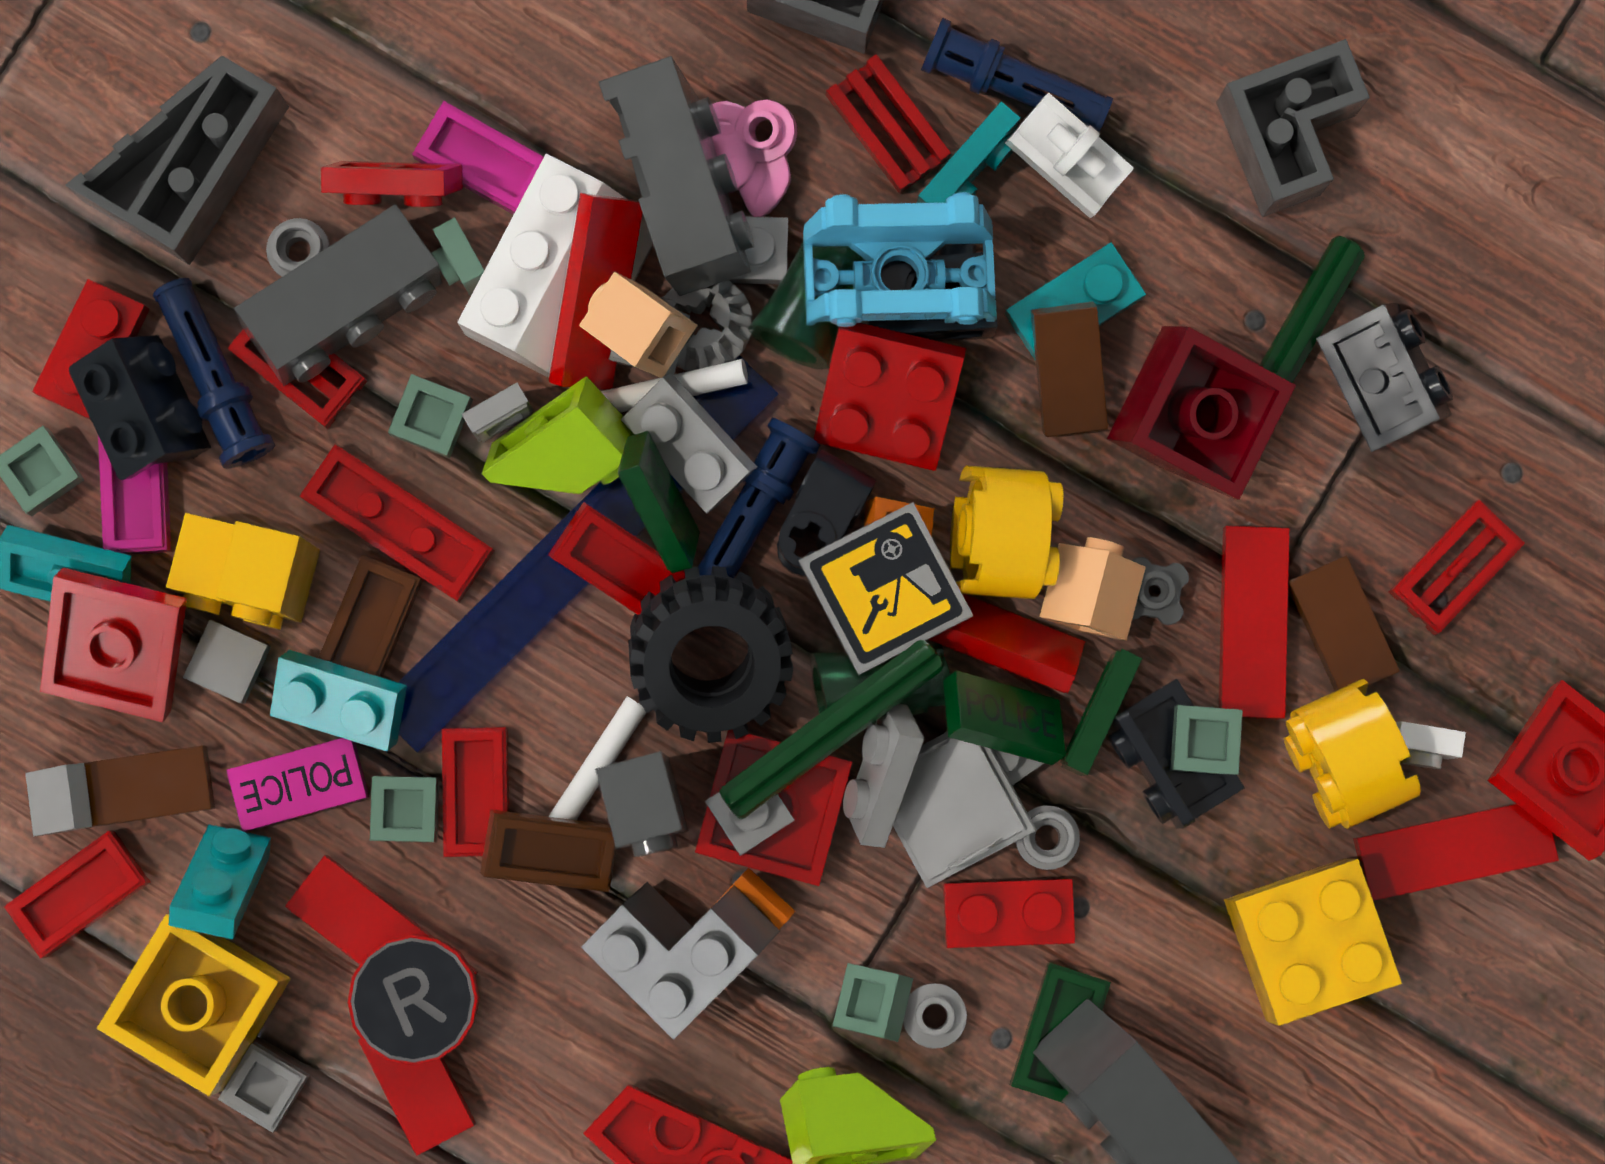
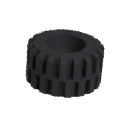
M698 566L684 569L686 579L676 582L673 576L670 575L660 581L661 592L655 596L649 591L641 601V614H634L630 625L631 639L628 640L630 675L633 688L638 689L639 702L646 713L654 710L656 723L667 731L673 724L678 725L681 738L694 741L697 731L706 732L708 743L722 742L721 732L732 729L737 739L749 734L747 722L754 719L760 726L771 718L770 704L774 703L781 706L787 695L784 683L785 681L792 680L793 664L791 654L793 652L786 623L780 607H775L772 595L763 586L757 590L753 586L752 577L739 571L734 579L728 577L726 567L712 566L711 575L701 576L699 575ZM706 626H720L739 634L748 645L747 654L740 666L731 674L717 680H698L682 673L673 664L671 655L678 642L695 629Z

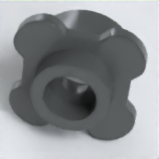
M1144 557L1133 559L1132 561L1145 566L1146 569L1132 620L1143 616L1146 618H1158L1164 625L1177 623L1183 616V608L1179 603L1181 589L1189 580L1185 567L1179 563H1172L1167 567L1153 565ZM1156 585L1160 588V595L1158 597H1152L1149 594L1150 586Z

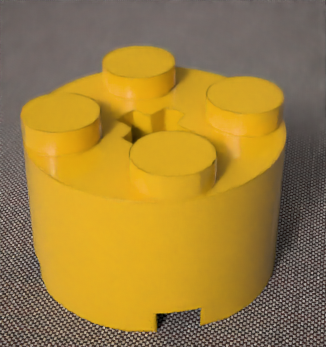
M966 465L961 472L959 481L971 482L967 498L955 497L951 521L950 568L963 569L964 580L956 581V584L962 594L1035 599L1043 585L1054 586L1058 578L1059 550L1057 547H1050L1052 521H1059L1062 514V483L1049 482L1048 476L1044 471Z
M1365 679L1356 681L1291 711V719L1286 721L1289 736L1284 738L1286 749L1294 766L1300 773L1307 769L1310 770L1318 788V792L1312 794L1320 817L1329 829L1339 824L1349 829L1417 798L1421 793L1417 774L1405 779L1399 763L1411 757L1403 736L1379 694L1374 692L1366 696L1368 682Z

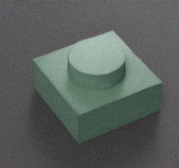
M454 217L433 229L442 247L434 250L431 254L438 262L439 268L449 286L461 280L469 296H471L484 269Z
M411 374L388 434L450 459L465 422L462 413L470 409L473 400L470 396Z
M41 426L0 454V477L23 511L30 516L35 515L84 481V478L55 436L45 426Z
M1185 705L1174 706L1170 771L1239 775L1243 710Z
M372 776L370 841L437 842L439 778Z
M847 963L833 1026L898 1042L913 978Z

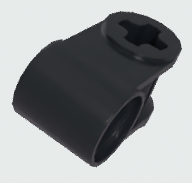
M821 449L796 494V501L781 527L777 543V554L782 566L791 574L806 577L798 562L802 558L794 554L796 542L790 537L793 535L797 538H803L807 531L814 532L818 535L816 547L819 550L843 538L848 528L851 529L877 479ZM810 551L806 556L814 553L815 551Z

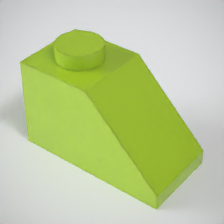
M585 376L492 442L482 475L490 483L581 494L599 481L606 485L619 477L617 472L627 438L634 434L621 421L623 415L592 381Z
M832 1067L808 1070L799 1074L798 1080L780 1098L793 1164H880L910 1160L919 1157L936 1141L933 1127L860 1073L836 1075V1070Z

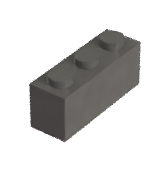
M394 204L234 309L242 328L282 385L285 386L296 378L299 382H305L320 374L331 362L328 356L336 353L349 343L354 348L366 344L383 330L384 324L382 322L398 311L404 309L406 313H410L427 304L437 293L435 287L442 283L438 262L400 209Z
M659 751L595 769L616 848L632 846L634 857H642L678 847L675 834L689 830L670 759L666 754Z

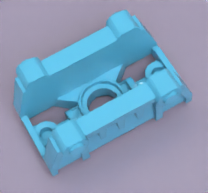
M967 192L955 193L953 196L948 197L945 203L858 204L856 198L844 194L835 195L827 199L825 207H821L804 224L803 230L806 326H814L817 322H830L837 324L839 327H852L862 321L944 319L945 323H954L956 321L959 324L968 325L986 318L987 322H994L997 319L992 242L993 225L984 205L979 204L977 196ZM945 244H983V255L967 259L961 268H945L944 259L928 260ZM848 246L866 261H854L853 270H838L830 261L813 258L812 247ZM891 261H905L915 270L917 283L910 290H890L882 282L880 275L882 268ZM959 282L962 286L945 289V283ZM837 285H853V289L835 290Z

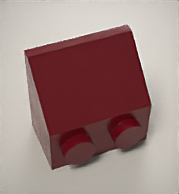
M1162 326L1107 440L1164 470L1230 498L1240 500L1296 385L1191 327Z

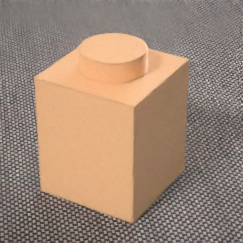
M614 271L608 282L601 285L592 295L588 305V312L579 326L634 367L662 378L698 325L643 285Z
M1087 537L1085 547L1059 543L1060 564L1057 582L1054 586H1047L1039 617L1076 632L1127 641L1146 567L1122 557L1124 546L1111 541Z

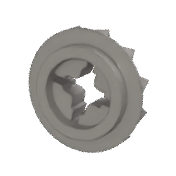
M729 280L683 296H679L672 288L664 297H660L676 310L684 311L688 314L690 312L701 314L706 307H710L712 304L710 315L720 330H722L720 332L714 328L712 330L701 328L696 335H692L680 351L677 362L678 368L691 371L734 361L747 346L753 328L752 311L744 293Z

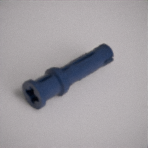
M942 18L921 71L930 74L932 71L938 70L969 83L970 91L978 95L980 92L986 94L989 88L1035 108L1047 93L1024 84L1028 83L1073 102L1071 104L1054 97L1087 127L1091 125L1096 131L1100 132L1113 98L1105 97L1060 78L1053 73H1048L1003 54L1005 47L1001 46L999 41L991 39L985 43L952 29L951 21ZM997 70V71L1002 72V73H1004V74H1006V75H1009V76H1011V77H1013V78H1009V77L1004 76V75H1002V74H1000V73H997V72H995V71Z
M190 278L176 279L156 289L153 297L162 310L177 343L178 350L183 356L201 398L197 402V412L202 421H209L223 451L219 456L223 468L231 469L248 464L269 453L276 445L271 435L263 434L249 404L253 399L249 387L244 386L243 382L235 381L217 342V338L196 297Z
M771 418L767 425L771 433L753 462L757 468L743 481L745 485L699 563L700 576L711 575L712 566L726 567L728 577H736L777 503L784 505L786 500L790 501L794 491L791 485L808 455L817 454L821 447L817 441L783 421Z

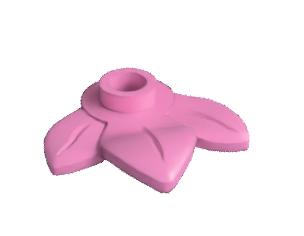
M758 100L747 107L729 101L714 103L712 105L721 129V134L712 136L717 156L726 154L736 179L737 188L752 216L764 217L779 204L791 182V172L786 156L792 150L797 138L795 118L788 108L773 100ZM770 120L773 132L769 139L759 142L755 136L756 127L760 122Z

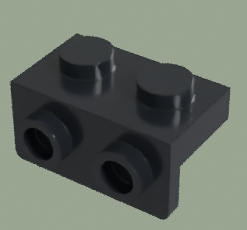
M159 335L112 338L69 367L71 378L120 480L132 479L154 464L194 459L212 448L202 428V419L195 406L190 402L176 372L174 358L164 346Z
M1175 679L1117 714L1112 722L1116 732L1109 735L1108 738L1123 764L1128 769L1137 764L1150 787L1143 790L1142 793L1157 819L1162 824L1171 820L1176 829H1181L1194 823L1196 818L1245 789L1237 775L1170 771L1174 706H1194L1178 679Z

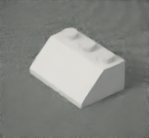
M545 154L457 323L465 336L549 378L580 193L617 198L625 197L604 182ZM642 215L631 280L633 281L636 280L653 247L644 215Z

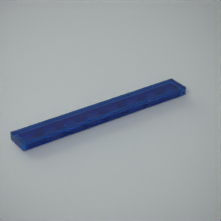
M739 355L735 360L743 358ZM745 360L748 384L693 396L733 441L779 397V394ZM672 476L680 494H682L685 489ZM619 477L606 485L600 482L398 682L407 685L399 735L417 753H421L442 732V729H445L590 585L589 582L548 555L583 502L636 537L646 529Z

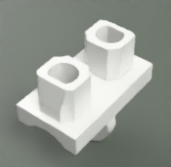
M1050 93L1042 98L1005 142L1009 148L1089 218L1096 215L1110 195L1134 169L1099 137L1100 133L1091 125L1087 127Z

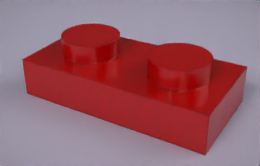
M339 161L321 167V193H343V203L349 205L382 203V195H404L405 206L433 207L442 205V196L463 189L462 164Z
M87 279L32 392L91 420L71 378L69 367L112 338L137 337L150 309L140 302Z
M1073 879L943 883L946 948L1075 943Z

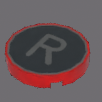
M412 934L386 940L364 957L352 976L347 1002L352 1026L368 1049L388 1062L415 1066L440 1060L463 1043L475 1023L480 995L475 972L460 951L438 938Z

